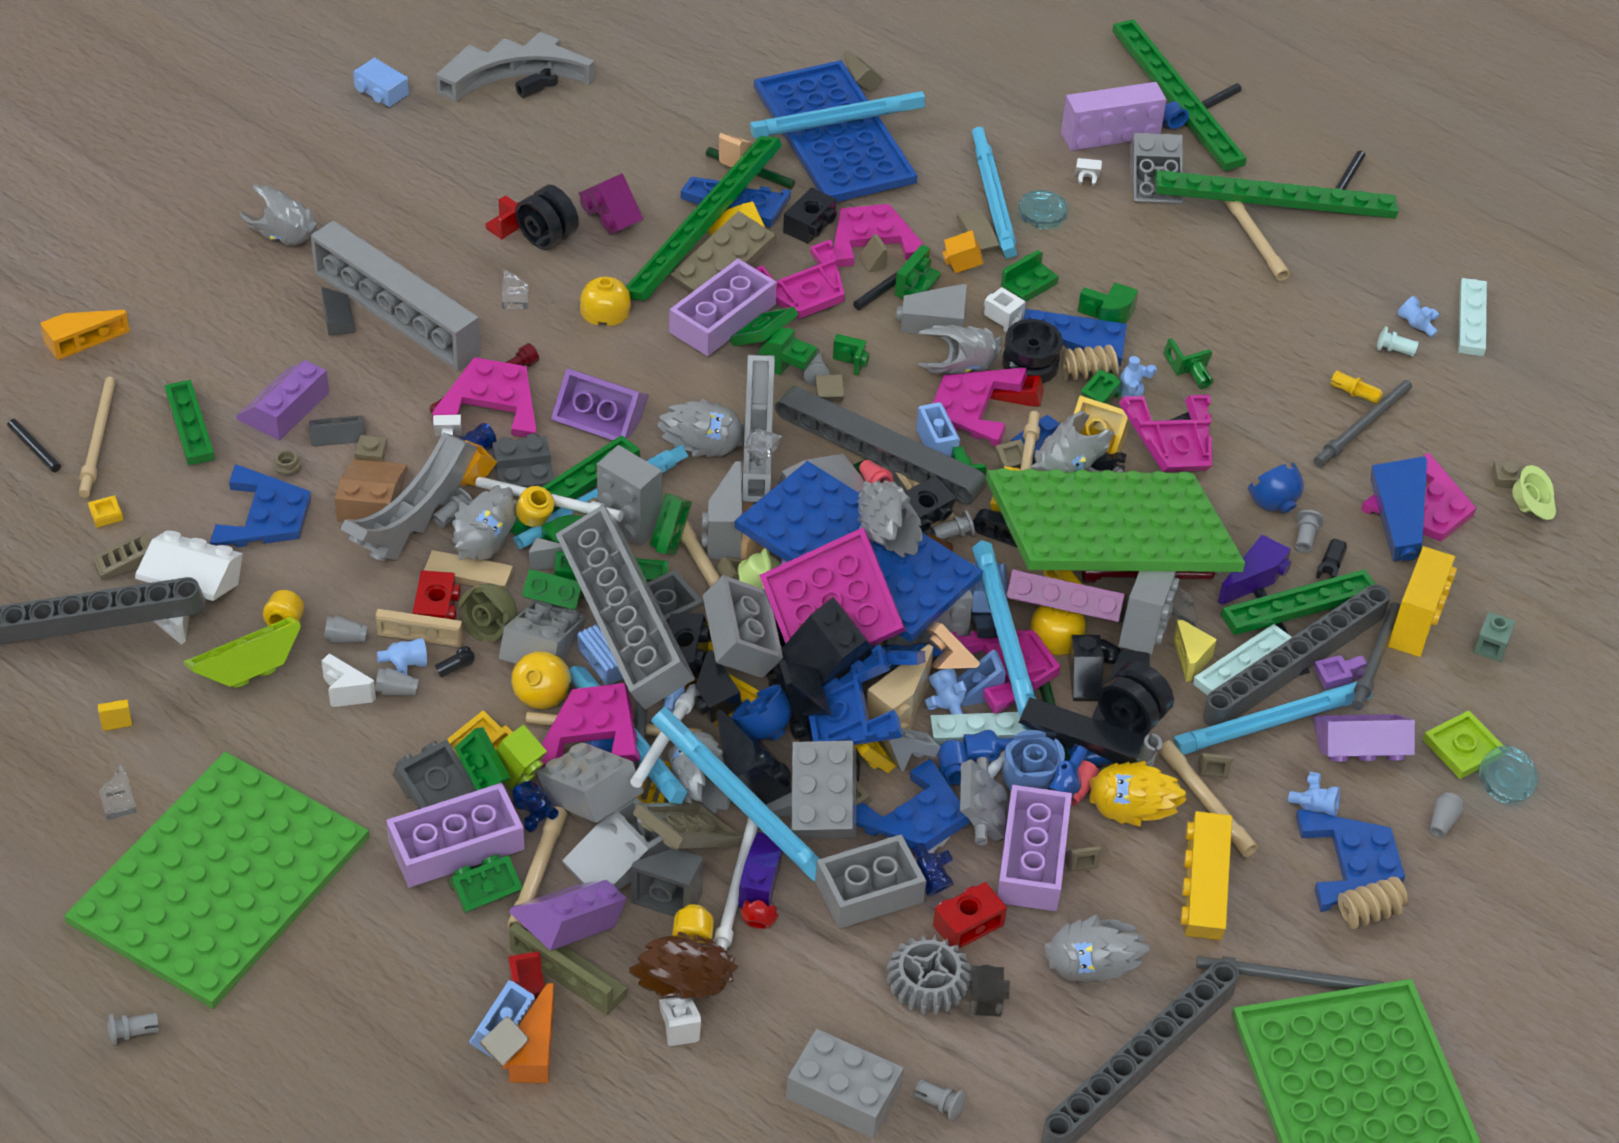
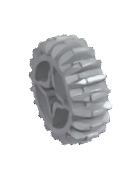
M922 934L919 941H915L910 937L907 945L900 943L897 951H893L889 964H887V984L891 987L892 997H898L899 1005L908 1003L910 1012L915 1008H919L922 1016L926 1010H932L936 1016L940 1008L948 1013L951 1005L958 1007L961 998H965L968 993V987L971 985L970 963H967L966 953H959L958 945L950 947L948 938L943 942H939L936 935L931 940H926Z

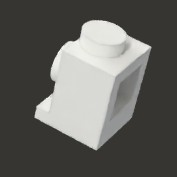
M1001 287L985 299L984 315L1004 327L1003 331L1007 332L1008 328L1015 322L1023 320L1026 301Z

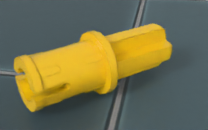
M1337 370L1331 378V386L1350 393L1351 397L1358 396L1375 404L1382 398L1383 392L1381 389L1364 383L1360 377L1356 379Z

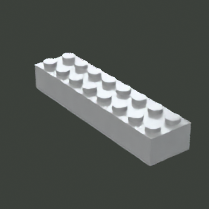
M334 220L310 235L314 271L317 276L342 293L347 294L348 297L457 371L467 366L474 357L478 358L481 356L479 318L475 313L468 311L454 299H450L436 287H432L418 275H414L400 263L395 262L382 251L377 250L364 239L359 238L350 232L348 228L341 226Z
M601 505L556 533L555 535L630 693L646 710L693 681L695 677L618 522L607 508Z

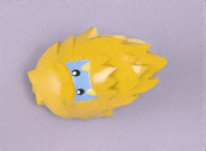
M1146 761L1131 764L1126 762L1119 765L1115 763L1102 769L1096 777L1089 779L1091 786L1089 802L1095 804L1103 816L1108 819H1114L1121 824L1126 822L1140 827L1141 821L1157 820L1174 815L1178 812L1175 808L1183 804L1187 799L1185 797L1186 791L1180 788L1177 778L1162 774V771L1155 767L1146 766Z

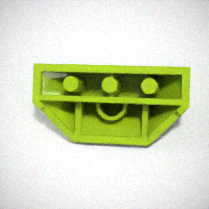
M289 616L279 622L183 662L185 667L194 673L229 687H241L248 684L250 678L257 675L266 676L276 671V667L285 663L301 625L298 620Z

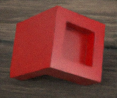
M506 195L498 200L499 215L485 224L486 229L501 240L520 229L515 217L517 202Z
M540 952L508 956L510 981L515 982L532 993L536 1000L545 987L541 970Z

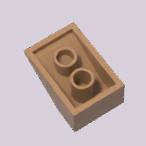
M353 459L340 478L336 492L337 522H344L345 519L357 520L371 516L394 501L401 494L407 472V464Z

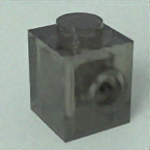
M972 965L970 1015L1001 1017L1004 999H1009L1010 981L1004 980V967Z

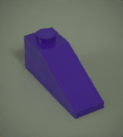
M1261 535L1243 557L1245 561L1243 572H1231L1222 583L1218 603L1222 605L1253 593L1258 588H1265L1274 584L1280 575L1285 576L1291 566V561H1289L1291 549Z
M756 833L746 858L739 884L738 908H743L746 900L750 903L760 900L767 906L771 904L783 851L765 833Z

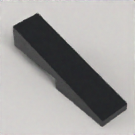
M1031 697L1028 698L1018 722L1032 730L1045 732L1046 737L1052 740L1056 738L1062 745L1070 749L1074 744H1077L1113 763H1118V765L1126 762L1134 763L1145 738L1143 735Z

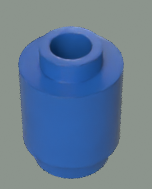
M949 740L940 746L937 754L940 771L948 784L960 785L961 763L968 761L967 750L964 743Z

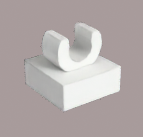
M1077 159L1075 175L1078 176V185H1082L1084 177H1090L1092 180L1091 186H1095L1101 172V160Z
M433 415L435 436H441L443 432L453 436H462L461 415Z

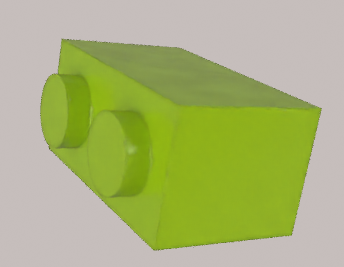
M524 724L504 738L496 749L511 777L505 783L511 791L519 784L525 787L536 777L535 772L543 766L541 760L547 751Z

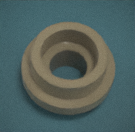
M280 451L273 461L274 470L282 475L294 474L300 469L301 460L294 451Z

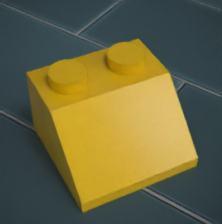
M1079 396L1074 414L1079 411H1085L1090 415L1080 434L1090 436L1100 434L1106 429L1112 430L1114 434L1106 452L1108 454L1119 452L1126 440L1131 425L1123 409Z

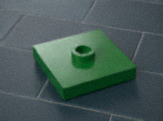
M795 307L762 312L733 334L730 341L733 347L763 342L778 329L784 327L797 317L798 313Z

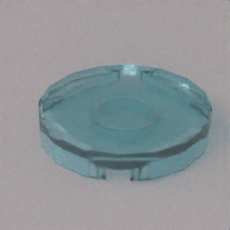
M1047 190L1031 191L1025 194L1019 201V216L1024 222L1033 223V227L1042 229L1054 228L1067 218L1068 204L1057 193Z
M1499 746L1486 754L1480 763V779L1484 781L1488 794L1499 802L1516 804L1531 796L1537 787L1538 774L1535 764L1526 753L1518 748Z

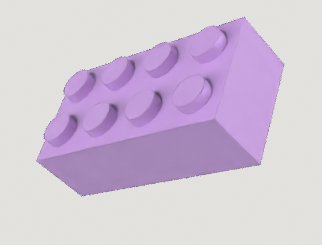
M1157 82L1066 95L1061 134L1070 151L1131 142L1134 133L1161 134L1166 98Z
M736 259L669 309V333L708 357L729 341L733 334L762 312H767L776 305L777 282L742 260Z
M502 783L386 820L388 842L408 888L452 874L465 866L474 867L480 865L484 859L498 854L501 858L525 850L523 826Z
M1012 785L997 896L1004 904L1057 912L1062 886L1072 793Z

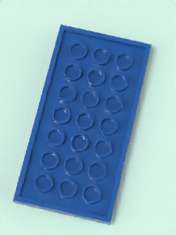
M842 60L754 80V88L773 118L868 101ZM879 116L783 133L817 190L836 198V202L917 183L918 175Z
M806 461L735 520V529L786 562H789L858 530L861 525L858 521L860 515L857 503L859 493L816 465ZM922 533V541L918 542L917 553L915 555L906 553L904 558L899 556L894 550L890 551L883 545L870 540L906 631L898 635L909 642L918 637L982 579L983 571L924 533Z

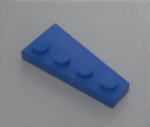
M690 177L681 190V199L700 204L718 184L719 180ZM760 186L759 190L745 188L726 210L753 201L763 224L772 227L791 199V190L782 189V193L771 192L770 187Z
M1025 309L1024 319H1038L1055 326L1061 333L1063 344L1067 349L1070 348L1073 351L1075 348L1084 350L1085 347L1094 349L1095 346H1101L1104 349L1105 345H1111L1117 354L1119 366H1121L1127 324Z

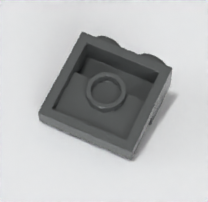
M529 434L525 439L517 440L503 437L498 442L492 443L493 458L497 461L495 469L498 481L528 488L531 486L542 487L554 479L546 436L540 437L537 434Z
M447 739L439 744L437 741L429 743L422 748V753L414 757L407 755L401 758L396 763L392 774L407 799L412 798L418 809L476 791L465 767Z

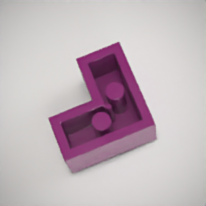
M623 173L578 192L582 208L587 211L588 216L599 212L601 224L608 234L620 231L643 220Z

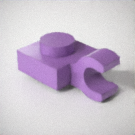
M1342 655L1315 661L1314 670L1326 690L1352 683V678H1362L1363 668L1367 666V662L1363 656H1357L1344 661Z

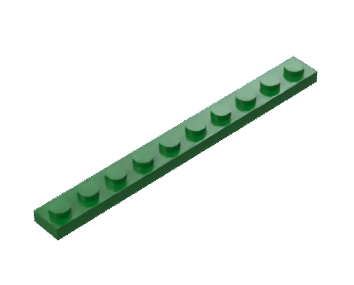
M1132 19L1113 24L1112 32L1152 82H1157L1168 102L1176 101L1183 109L1188 111L1189 118L1186 124L1220 167L1227 171L1245 166L1247 159L1137 22Z
M760 136L627 284L626 288L629 290L630 299L646 301L651 296L654 290L666 279L669 273L680 263L699 239L707 233L708 229L721 217L722 213L735 201L737 196L748 186L767 162L774 157L775 153L782 147L779 138Z
M1156 170L1155 174L1156 194L1232 202L1239 201L1242 203L1395 219L1399 212L1396 195L1386 193L1379 194Z

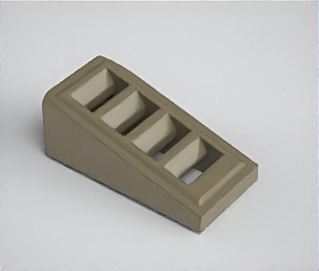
M848 50L843 52V56L858 84L872 92L883 82V78L862 59Z
M147 533L137 534L92 557L100 579L103 580L137 570L151 543ZM110 561L111 566L106 568L105 563Z

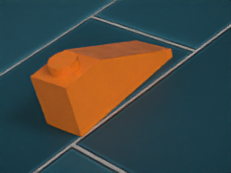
M553 983L546 984L518 1025L529 1038V1041L525 1047L503 1065V1069H509V1082H549L554 1013Z

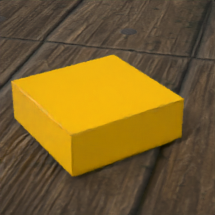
M115 495L88 502L89 511L96 528L123 521V515Z
M128 699L98 704L103 731L133 726Z

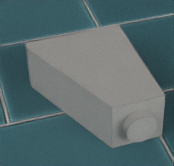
M967 284L905 295L903 306H898L896 321H901L900 332L919 334V331L932 328L935 325L949 326L951 324L963 327Z

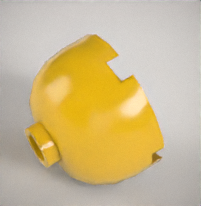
M604 276L594 278L584 286L580 295V312L586 321L594 325H598V322H607V326H613L622 323L630 314V294L622 281Z
M1039 605L1032 615L1030 630H1034L1051 654L1065 655L1069 654L1071 636L1085 635L1086 620L1083 614Z
M534 651L524 655L516 663L511 675L513 692L523 704L540 710H548L558 706L566 698L569 683H571V674L567 664L560 657L544 651Z

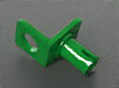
M1168 339L1163 354L1176 376L1191 373L1199 389L1209 387L1214 382V379L1206 369L1212 355L1211 349L1184 356L1174 339ZM1171 349H1173L1175 353L1176 361L1172 357Z

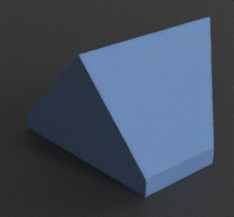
M992 650L979 660L981 664L977 668H969L957 678V682L964 681L967 690L961 706L986 702L983 698L984 689L1005 682L1006 672L997 651Z

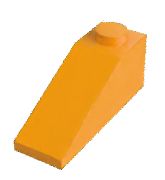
M125 310L64 313L40 323L44 343L57 361L130 332L127 312Z

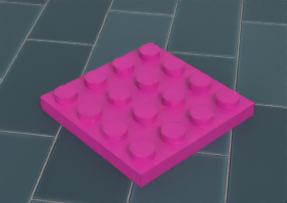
M863 527L759 575L785 644L805 620L832 597L845 609L872 646L906 631L868 534Z

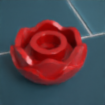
M746 900L743 908L740 907L741 918L744 923L756 929L770 928L779 916L775 905L767 906L760 900L752 903Z

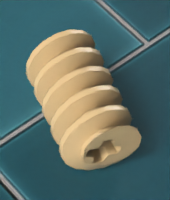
M1105 345L1104 349L1101 346H1095L1094 349L1085 347L1084 350L1075 348L1072 351L1069 348L1063 351L1061 370L1065 381L1068 380L1069 374L1072 375L1074 381H1077L1079 373L1082 374L1084 380H1087L1089 372L1094 376L1099 369L1107 374L1109 370H1112V373L1118 377V358L1111 345Z
M1395 876L1387 880H1379L1376 883H1369L1365 887L1359 886L1355 890L1350 889L1338 895L1339 909L1351 929H1357L1359 922L1361 925L1367 926L1370 919L1372 922H1379L1381 916L1384 919H1389L1391 913L1399 916L1402 914V905L1406 906L1408 902L1405 886Z

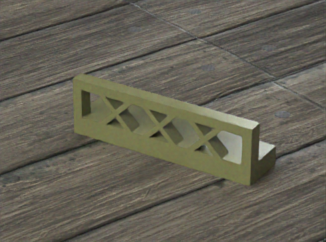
M516 923L509 928L510 950L517 955L540 952L541 970L543 973L608 1016L628 995L626 986L566 946L550 951L527 928L524 929Z

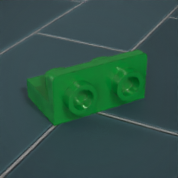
M921 244L899 269L896 275L895 296L904 299L905 295L929 291L939 280L941 272L930 268L929 247Z
M1037 250L1030 255H1026L1016 263L1008 265L1003 270L1001 287L1027 302L1057 285L1059 276L1042 264L1043 253Z
M665 494L650 545L656 548L655 551L663 554L677 553L693 501L672 494Z
M529 569L522 592L523 597L572 610L577 609L580 598L586 600L578 581Z
M484 727L475 728L454 747L476 791L499 783L504 784L511 778Z
M498 854L488 857L482 861V866L471 869V866L460 868L453 872L454 877L448 883L450 889L454 888L464 914L522 890V885L509 855L502 858Z

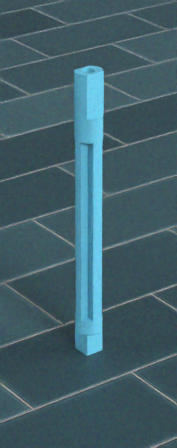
M922 91L750 122V133L755 139L760 136H772L925 107V95Z
M976 127L972 130L976 146L975 153L998 243L1003 250L1005 258L1008 259L1018 255L1015 247L1016 239L992 148L988 144L984 128Z
M679 445L670 451L665 450L648 459L647 462L664 473L675 467L677 462L688 457V454L683 445ZM597 488L576 500L588 502L593 497L598 500ZM560 508L551 514L546 523L561 516L572 515L574 511ZM542 526L531 527L514 536L513 540L516 546L522 549L534 543L536 538L541 539Z
M981 540L972 549L977 567L983 571V586L1019 716L1021 717L1028 698H1036L1029 679L992 544ZM1022 725L1023 729L1032 730V729H1030V728H1028V727Z
M573 666L570 668L571 682L577 689L600 686L585 667ZM634 727L638 739L636 745L640 752V761L636 762L640 765L651 747ZM659 757L648 776L670 803L682 804L688 791Z
M1357 682L1210 727L1174 736V744L1185 755L1231 739L1350 705L1355 696L1354 688Z
M666 706L652 718L651 722L814 882L816 862L820 858Z

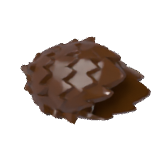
M680 931L677 936L661 937L647 943L645 947L649 950L638 956L640 962L630 967L629 973L640 979L638 981L639 986L649 991H655L657 995L680 997L682 1000L692 997L701 999L709 995L715 996L724 990L728 982H733L732 974L737 970L738 966L734 963L735 957L728 955L724 947L722 948L717 945L712 939L706 938L705 940L697 934L691 937Z

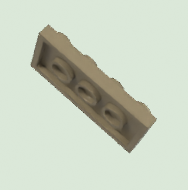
M738 211L670 274L671 280L692 293L736 259L751 265L777 241L776 235Z
M693 802L691 804L638 803L633 812V815L641 820L640 824L642 827L650 832L658 833L664 838L663 843L674 850L738 846L743 838L742 834L700 802Z

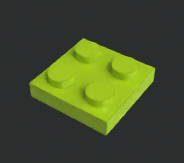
M1469 710L1425 732L1422 739L1459 779L1505 757L1507 751L1505 746Z

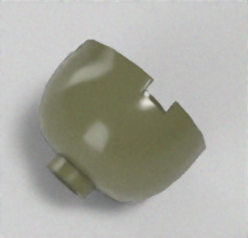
M491 583L477 585L464 593L459 601V609L462 607L463 616L460 618L462 625L471 636L480 641H483L485 638L491 640L490 642H494L501 638L504 627L517 616V607L513 597L506 589L499 585Z

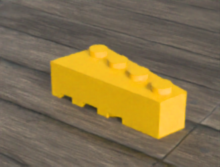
M1423 546L1402 599L1388 647L1421 657L1431 626H1437L1457 571V568L1452 567L1455 556Z
M1195 811L1193 821H1187L1185 839L1188 840V846L1184 855V868H1187V878L1183 879L1182 896H1186V906H1182L1180 925H1185V936L1222 940L1225 933L1232 815Z

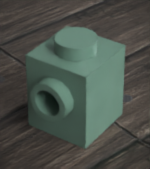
M1488 612L1474 653L1501 662L1516 621Z

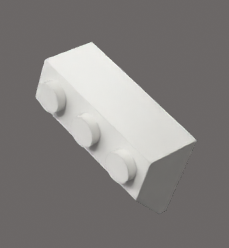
M165 531L152 539L136 572L135 579L152 583L191 577L199 583L205 599L214 601L238 585L243 553L233 551V548L226 545L215 546L208 544L206 540L201 538L190 539L181 536L176 531Z

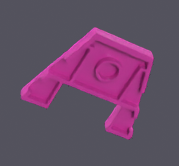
M890 204L841 208L833 251L836 256L837 267L854 265L852 248L866 246L874 234L879 235L884 244L900 243L905 260H908L919 246L924 244Z
M831 240L810 247V254L818 265L776 281V304L782 308L795 307L798 313L797 318L799 319L845 301ZM763 265L755 268L773 279Z
M474 357L432 413V421L433 415H459L462 404L514 412L515 417L511 435L526 437L529 434H536L526 366Z
M1026 368L944 375L933 403L941 402L955 430L958 431L960 428L971 433V437L978 440L981 438L990 441V445L996 447L1001 445L1006 432L1005 423L982 420L993 390L1002 389L1021 392L1027 377Z
M1190 395L1185 399L1191 420L1152 421L1144 396H1126L1119 401V404L1162 472L1207 471L1212 466V437L1209 436L1211 414H1208V405L1211 404L1210 395Z
M1426 453L1424 455L1427 459L1426 482L1429 484L1425 488L1423 535L1442 542L1474 516L1476 507L1432 455ZM1372 495L1363 502L1361 509L1363 512L1371 514L1373 511L1380 514L1375 495Z
M1016 630L1034 691L1057 677L1060 672V665L1034 630ZM971 631L970 636H957V632H951L971 654L984 651L987 655L992 650L997 651L1006 672L1005 683L985 688L983 698L994 714L1014 704L1015 698L999 639L978 638L975 631Z
M620 683L572 689L541 744L547 752L541 760L543 766L539 770L544 768L550 760L563 756L566 743L614 738L612 754L632 762L640 761V752L636 745L638 740L632 720L634 714L631 695L627 685Z

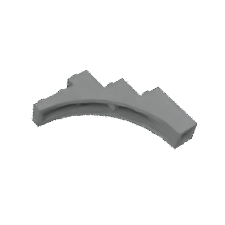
M539 32L525 46L504 38L489 53L470 45L465 47L436 74L437 94L457 102L469 92L485 84L510 77L540 74L545 68L551 69V76L556 74L558 77L590 84L594 81V60L560 47V39Z
M748 354L742 501L758 502L770 492L775 355Z
M443 432L421 471L394 501L371 516L357 520L345 519L340 530L350 534L348 539L369 549L371 557L385 562L386 558L397 561L409 534L412 535L413 531L424 534L435 508H438L439 504L446 505L449 502V498L455 496V490L459 488L477 447L456 436Z

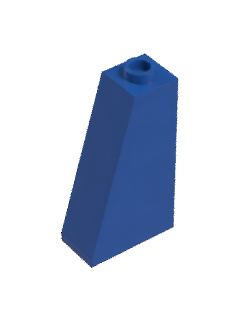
M1426 456L1372 465L1370 480L1393 561L1413 560L1419 557L1422 550L1427 470Z

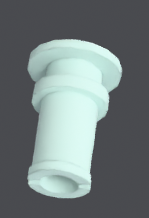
M1385 326L1379 335L1377 350L1380 351L1382 347L1387 348L1386 351L1391 352V350L1414 357L1419 342L1398 336L1397 332L1394 331L1389 333L1387 332L1388 327Z

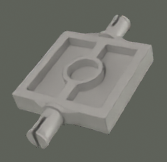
M986 757L977 758L976 763L972 759L961 763L960 811L974 825L975 843L979 846H984L988 843L987 835L994 841L1005 838V824L1007 822L1005 815L1007 794L1004 787L990 777L988 772L989 760Z

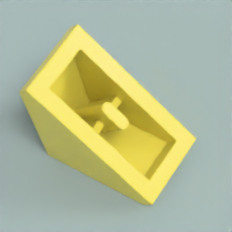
M1177 620L1173 640L1185 681L1191 682L1213 658L1217 639L1184 620Z

